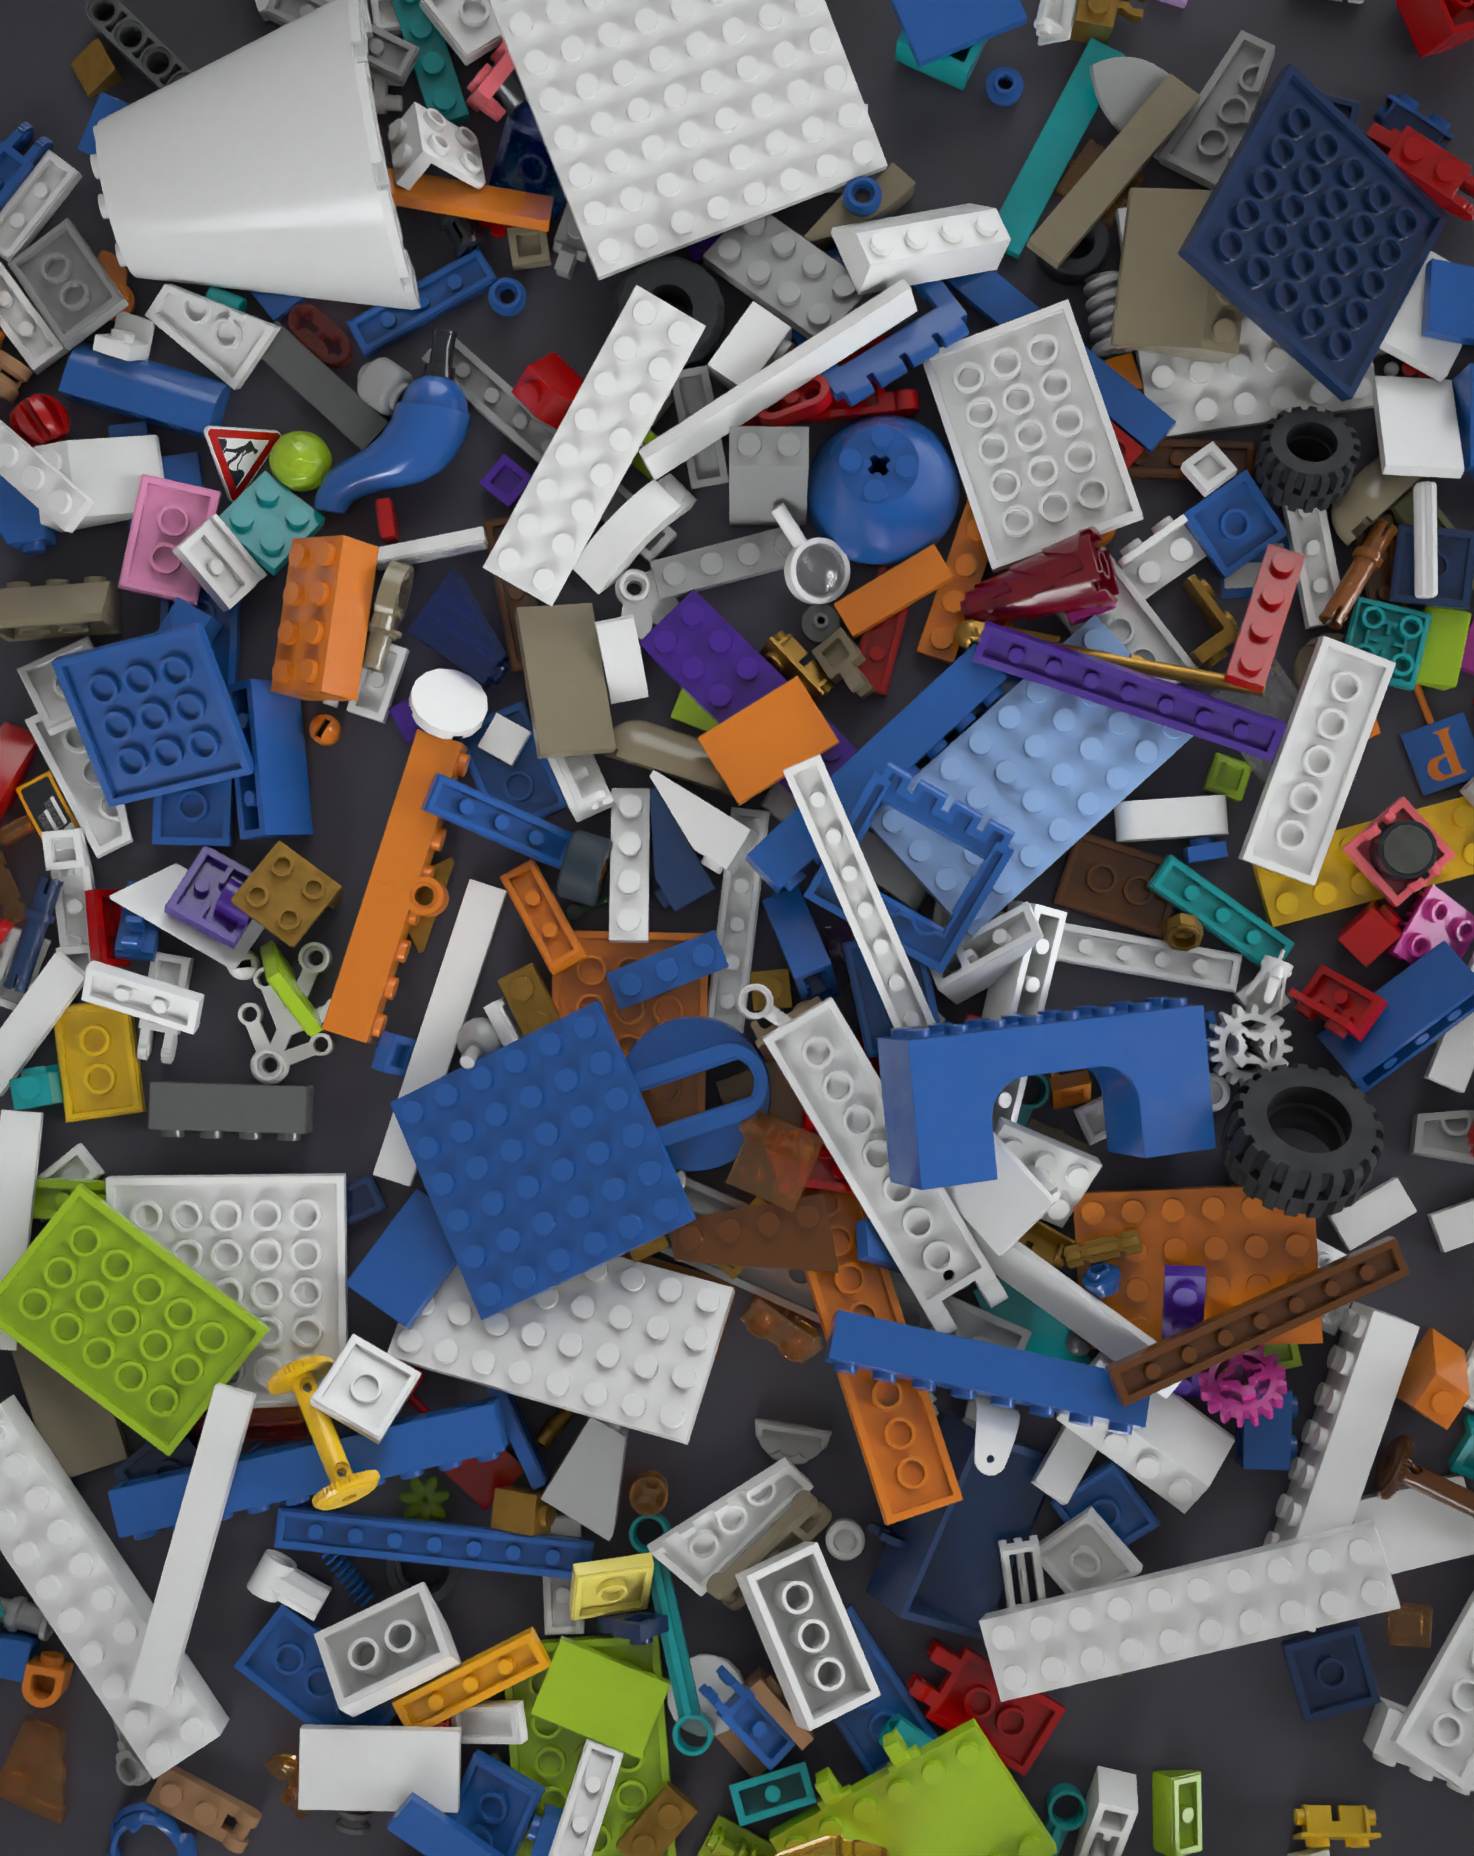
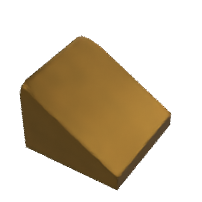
M99 38L93 40L70 63L89 98L123 81Z

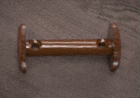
M1407 1434L1400 1435L1387 1445L1380 1457L1374 1475L1373 1485L1378 1498L1388 1500L1398 1491L1401 1484H1405L1474 1518V1492L1412 1463L1415 1445L1411 1436Z

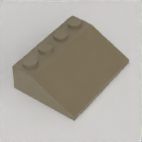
M1134 187L1129 189L1110 340L1111 346L1221 364L1238 355L1243 313L1177 254L1213 190Z

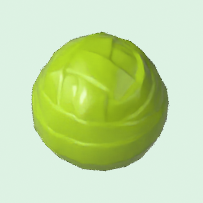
M293 431L286 433L277 440L271 449L269 467L272 476L291 491L305 492L319 487L324 476L332 470L333 459L330 450L320 437L311 432Z

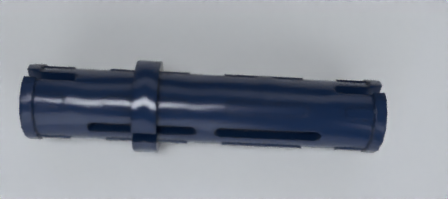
M39 875L30 907H25L23 915L26 916L6 980L2 985L10 990L14 988L15 991L21 993L28 991L49 923L54 924L56 916L52 914L61 887L64 884L63 881L54 880L44 875Z

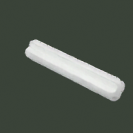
M1423 481L1416 483L1413 487L1414 588L1416 598L1429 599L1434 598L1438 594L1437 485L1435 482Z

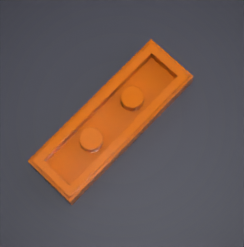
M932 544L834 603V607L853 639L952 581L954 576L936 546Z
M531 858L500 876L504 887L553 976L587 957L534 859Z

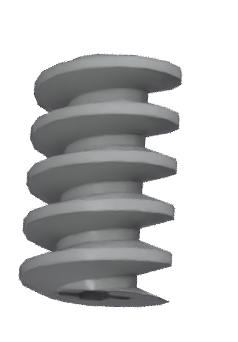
M1105 271L1093 274L1084 280L1087 284L1084 286L1083 293L1087 298H1090L1085 304V309L1091 313L1088 316L1087 324L1090 328H1093L1089 334V339L1092 343H1095L1091 351L1100 359L1114 358L1134 351V349L1110 345L1119 271Z

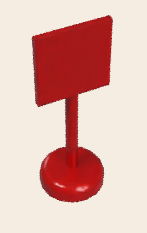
M410 1365V1367L421 1373V1377L406 1401L419 1413L429 1412L431 1410L413 1394L423 1380V1372L419 1367ZM506 1448L500 1452L501 1456L494 1460L478 1462L477 1457L462 1460L461 1466L443 1472L485 1511L494 1502L495 1488L510 1486L524 1472L520 1461Z

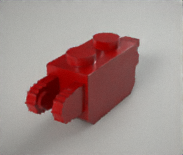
M1375 122L1369 127L1365 135L1442 209H1446L1453 215L1463 219V221L1474 220V205L1456 193L1457 190H1460L1474 199V176L1469 173L1472 169L1471 166L1408 125L1403 131L1396 128L1390 131Z

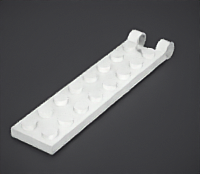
M833 998L825 999L762 1037L919 1302L933 1329L946 1334H950L958 1329L942 1300L975 1281L990 1308L1008 1299L1004 1288L944 1187L918 1190L890 1182L881 1080ZM947 1270L953 1271V1277L950 1280L943 1278V1274Z

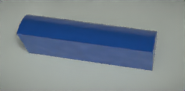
M84 341L76 345L69 356L58 391L71 402L133 420L147 421L151 425L206 440L204 434L206 426H221L232 390L223 381L150 360L126 361L94 351V344Z
M248 679L226 685L255 766V771L252 774L234 778L240 840L284 839L314 835L301 699L271 692L272 680Z
M1444 940L1374 992L1382 997L1388 1005L1361 1042L1349 1035L1343 1040L1327 1029L1317 1035V1037L1357 1087L1365 1094L1474 1012V973Z

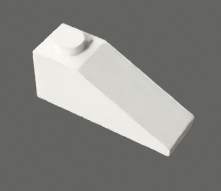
M653 770L650 775L651 780L693 849L704 856L700 863L718 874H721L723 869L735 873L758 833Z
M1026 901L986 923L972 937L966 934L943 974L929 967L937 989L957 1005L995 983L1044 937L1030 903Z
M1097 1766L1086 1797L1087 1818L1079 1828L1073 1856H1121L1138 1814L1136 1774Z

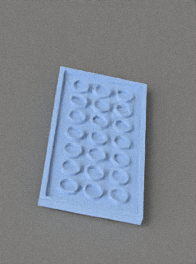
M1096 615L1063 643L1105 651L1124 657H1129L1131 654ZM1022 679L916 774L907 787L908 790L913 792L919 780L922 779L949 794L942 809L948 811L953 801L958 799L984 814L977 826L979 830L983 831L991 818L1015 832L1008 845L1014 849V852L966 934H969L971 937L976 934L981 926L997 915L1191 739L1193 735L1027 679ZM886 804L882 805L871 817L873 822L869 828L951 917L955 904L971 877H974L984 859Z

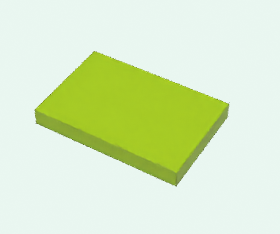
M561 1636L530 1714L641 1759L671 1681Z

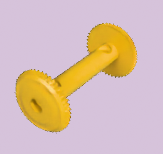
M311 1355L295 1360L277 1370L270 1377L267 1383V1390L272 1395L294 1392L330 1481V1485L314 1495L312 1504L320 1510H332L355 1502L369 1494L376 1488L380 1480V1474L376 1470H366L353 1474L331 1417L310 1405V1399L318 1389L316 1381L324 1378L334 1364L333 1360L328 1356ZM303 1388H308L310 1392L304 1391ZM337 1472H341L344 1477H339Z

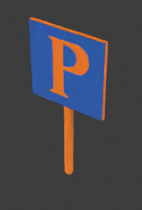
M1416 684L1414 691L1427 725L1402 734L1400 738L1422 796H1426L1474 777V738L1464 712L1435 722L1422 687Z

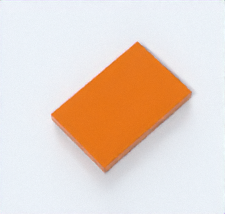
M798 676L697 738L739 806L785 778L783 769L815 755H822L839 744L836 735Z

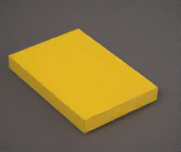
M90 1002L69 1005L54 1025L66 1123L146 1112L140 1059L137 1058L138 1042L134 1016Z

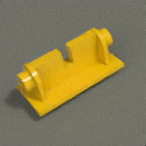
M1302 1804L1301 1809H1294L1295 1825H1301L1302 1832L1293 1835V1840H1305L1306 1847H1330V1840H1345L1346 1848L1370 1847L1369 1840L1380 1838L1381 1833H1371L1370 1826H1376V1813L1374 1809H1368L1366 1805H1338V1821H1332L1331 1805Z

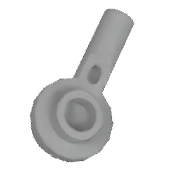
M113 1720L119 1739L117 1742L119 1753L115 1757L118 1777L126 1785L141 1786L150 1781L151 1775Z

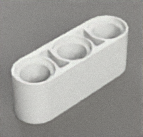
M1226 795L1123 801L1114 807L1116 842L1229 835Z

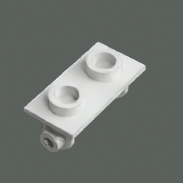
M1040 0L1037 18L1034 20L1036 35L1039 36L1037 43L1039 46L1070 40L1078 0Z

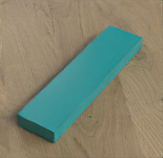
M1173 855L1166 856L1146 886L1180 912L1195 915L1203 924L1204 929L1239 954H1242L1243 957L1260 969L1264 955L1278 959L1281 950L1284 949L1285 953L1282 961H1284L1295 945L1293 941Z

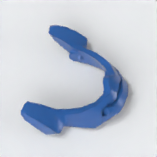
M147 1802L131 1804L120 1809L109 1827V1852L105 1856H121L117 1843L120 1835L125 1830H129L131 1833L137 1832L145 1824L156 1826L162 1830L173 1842L178 1856H197V1842L193 1834L182 1833L173 1816Z

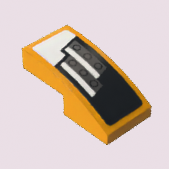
M51 770L16 787L17 794L41 839V832L81 828Z

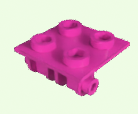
M1430 884L1429 887L1425 888L1424 892H1418V898L1410 909L1412 912L1407 911L1405 914L1410 920L1408 922H1400L1399 925L1404 930L1401 931V936L1389 946L1390 948L1387 952L1392 958L1399 961L1403 959L1410 965L1444 940L1462 959L1474 939V915L1435 885Z

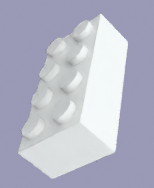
M804 1541L735 1574L797 1727L811 1731L881 1696L817 1542Z

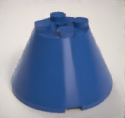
M874 415L863 417L844 425L822 444L808 472L807 506L815 529L822 538L836 542L849 560L859 564L896 566L930 545L934 544L936 546L949 530L957 513L960 479L950 450L931 429L907 417Z

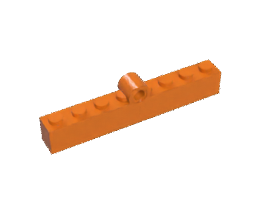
M417 729L324 1019L323 1030L364 1043H374L375 1037H381L387 1023V1015L383 1014L387 999L393 1000L399 985V978L395 977L399 962L405 963L410 951L411 941L406 940L410 926H416L421 916L435 917L441 914L449 903L448 890L442 882L433 878L435 866L430 865L435 850L440 852L443 847L447 829L442 828L443 819L421 810V807L435 773H440L456 781L458 776H465L470 762V755L466 754L467 747L461 742L441 739L426 731ZM431 888L434 893L433 901L424 906L420 901V894L423 890Z

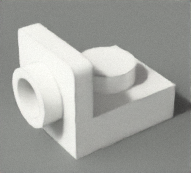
M121 311L116 315L115 326L111 329L110 334L95 335L93 350L126 361L147 360L150 355L155 324L150 319Z

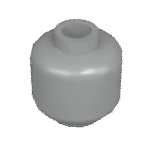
M376 358L361 367L358 373L357 392L362 401L381 414L389 416L393 415L396 403L402 401L405 390L414 379L408 371L389 358Z

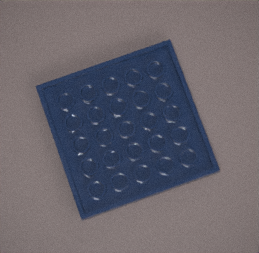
M1289 64L1278 73L1177 254L1341 402L1352 399L1449 215L1292 64Z

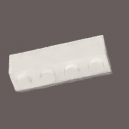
M972 203L832 227L830 232L858 295L884 291L902 279L911 286L997 270L1011 241L996 208Z
M1100 1351L1089 1365L1105 1368V1366L1115 1361ZM1157 1392L1150 1395L1146 1427L1132 1430V1435L1108 1431V1424L1093 1421V1426L1088 1427L1068 1422L1069 1415L1057 1413L1056 1418L1184 1514L1210 1487L1235 1442V1437L1173 1392L1167 1399Z

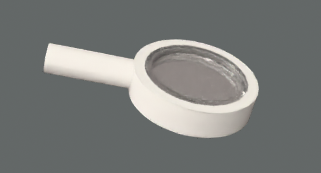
M782 502L776 505L770 512L793 546L784 566L785 580L789 590L797 599L807 604H825L836 600L845 591L850 579V563L847 555L833 540L822 537L806 539L785 504Z

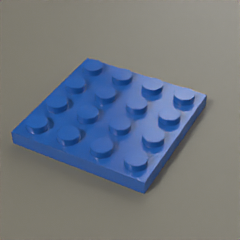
M202 621L59 656L51 661L109 807L252 774L255 771L252 755Z

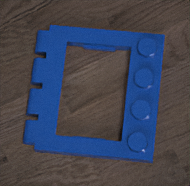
M889 213L883 218H889L893 216ZM837 246L826 252L827 255L846 267ZM942 280L912 285L923 301L929 302L933 308L932 311L843 366L839 367L836 363L820 374L827 379L832 396L837 402L844 398L850 407L854 406L875 392L870 383L872 380L881 389L907 373V368L903 363L904 360L907 361L911 368H915L940 352L935 341L938 340L944 348H947L969 334L965 324L967 322V313ZM791 327V340L797 347L808 340Z
M889 761L882 774L874 770L848 816L858 844L861 843L873 822L871 817L878 808L879 803L883 802L984 859L974 877H971L952 910L953 914L945 928L880 892L905 953L943 974L1012 856L1014 849L1008 845L1015 832L991 818L983 831L979 830L977 826L984 814L958 799L953 801L948 811L942 809L949 794L922 779L919 780L913 792L908 790L907 787L914 775ZM822 862L803 897L848 921Z

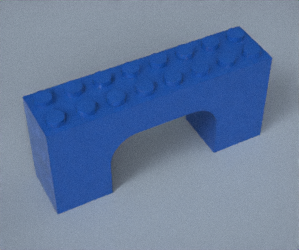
M1187 997L1144 998V1002L1117 1001L1110 1002L1109 1006L1097 1007V1005L1076 1006L1071 1011L1052 1009L1038 1011V1015L1008 1014L1002 1015V1019L989 1020V1018L967 1019L965 1024L943 1022L928 1024V1028L900 1027L890 1029L891 1036L877 1038L890 1182L918 1190H928L997 1180L992 1114L995 1101L1002 1089L1011 1081L1020 1077L1085 1068L1096 1077L1102 1091L1108 1152L1150 1158L1216 1148L1203 1005L1188 1004Z

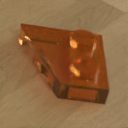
M28 1716L22 1723L0 1773L1 1798L59 1824L62 1823L67 1815V1806H64L63 1785L66 1782V1766L62 1760V1755L65 1751L64 1731Z

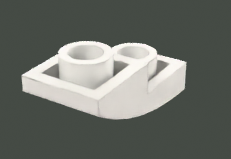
M633 615L595 622L610 703L615 704L649 697Z

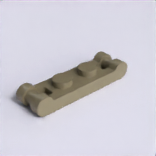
M799 1491L793 1497L792 1507L746 1549L726 1571L715 1573L708 1579L706 1584L707 1592L714 1598L721 1600L729 1609L739 1610L746 1604L735 1574L804 1541L810 1542L830 1522L832 1517L831 1510L822 1502H818L817 1498L809 1491Z

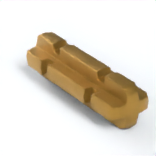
M1133 1229L1121 1232V1237H1116V1234L1085 1241V1246L1081 1247L1079 1243L1068 1245L1064 1248L1066 1263L1070 1269L1085 1266L1084 1262L1090 1261V1264L1120 1258L1123 1252H1126L1127 1256L1140 1253L1142 1251L1140 1235L1137 1230Z

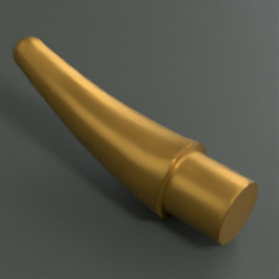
M561 1408L542 1425L543 1429L535 1438V1441L548 1449L555 1437L560 1435L576 1412Z

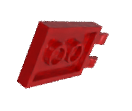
M933 1638L925 1652L930 1655L929 1660L945 1668L948 1672L938 1688L921 1675L912 1672L905 1684L909 1688L908 1693L926 1703L927 1706L923 1711L925 1717L947 1731H951L974 1718L1004 1765L1025 1777L1066 1708L1062 1703L1044 1692L1001 1702L989 1659L966 1645H963L959 1654H956L944 1643Z

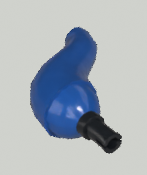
M438 328L432 330L433 338L429 363H425L424 376L414 380L405 390L402 401L396 403L392 418L381 435L367 448L341 462L324 476L315 496L314 510L344 515L354 501L380 491L423 482L440 473L457 456L467 438L473 417L468 413L467 399L462 388L454 382L456 369L452 367L457 332Z

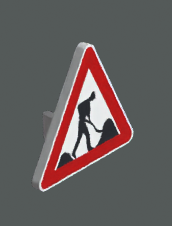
M222 426L205 427L204 434L228 500L234 502L247 489L270 455L272 447L281 437L280 432L268 429Z

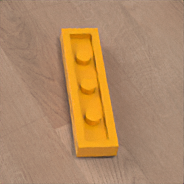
M532 1626L462 1662V1665L394 1697L391 1704L404 1726L432 1727L550 1667L551 1659Z

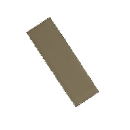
M892 162L876 180L882 191V200L880 207L875 213L866 217L851 214L844 205L842 194L803 238L822 251L836 247L830 233L832 227L882 219L889 213L894 215L913 197L916 182ZM859 193L855 196V199L859 203H866L869 201V196L865 193Z

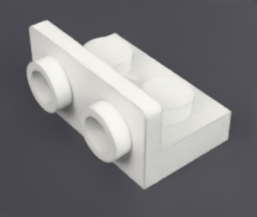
M1184 514L1175 520L1170 515L1151 528L1154 535L1142 543L1138 537L1119 551L1123 557L1117 564L1145 600L1207 556L1184 525L1188 521Z

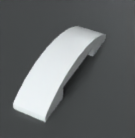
M82 828L41 832L46 871L51 870L52 879L64 882L55 905L60 947L56 948V953L61 952L86 972V967L91 962L85 891L96 889L85 835Z

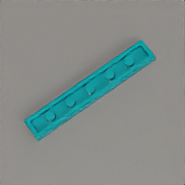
M1092 37L999 211L1002 222L1011 238L1005 253L1017 260L1100 105L1093 88L1090 66L1109 58L1125 57V54Z

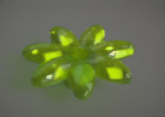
M433 1476L424 1487L416 1477L411 1478L410 1483L413 1492H402L398 1496L403 1502L411 1504L406 1509L404 1518L409 1519L419 1513V1520L429 1521L430 1513L440 1518L446 1516L444 1509L437 1503L446 1500L450 1494L447 1491L434 1492L437 1486V1478ZM422 1498H427L428 1502H424Z

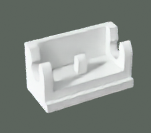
M593 754L547 758L576 822H580L616 805Z

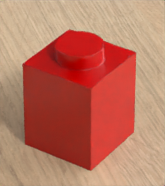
M1373 899L1339 930L1338 940L1367 967L1401 936V926L1398 923L1402 920L1389 905L1384 904L1380 906Z

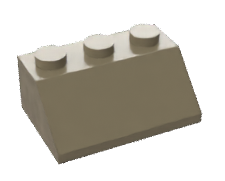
M85 577L84 583L69 584V580L49 579L45 581V586L32 587L29 582L16 581L7 583V588L0 589V638L8 642L123 634L121 590L111 581H108L107 577Z

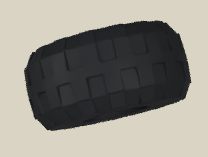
M661 256L633 267L619 282L616 293L613 295L611 304L612 328L635 286L638 285L665 302H678L685 306L692 314L693 319L706 326L682 370L705 366L712 359L717 349H719L726 328L724 298L715 279L699 264L677 256Z

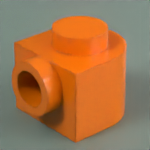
M43 1651L40 1656H35L26 1664L22 1682V1693L26 1701L31 1705L40 1708L48 1707L67 1691L74 1663L64 1661L65 1655L63 1653Z

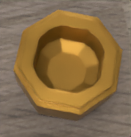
M1179 913L1167 919L1163 929L1164 941L1173 950L1187 952L1200 946L1203 938V924L1195 915Z

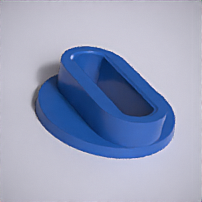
M702 1016L674 1018L648 1030L633 1044L625 1056L640 1092L737 1059L744 1062L753 1074L754 1088L750 1096L656 1127L675 1170L703 1172L723 1167L742 1156L755 1143L763 1131L771 1107L770 1076L758 1049L743 1033L733 1026L717 1019Z

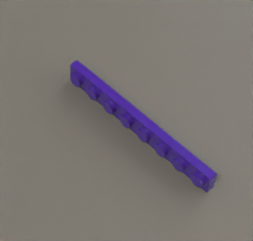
M985 621L972 656V661L1270 762L1287 727L1286 722L989 621Z

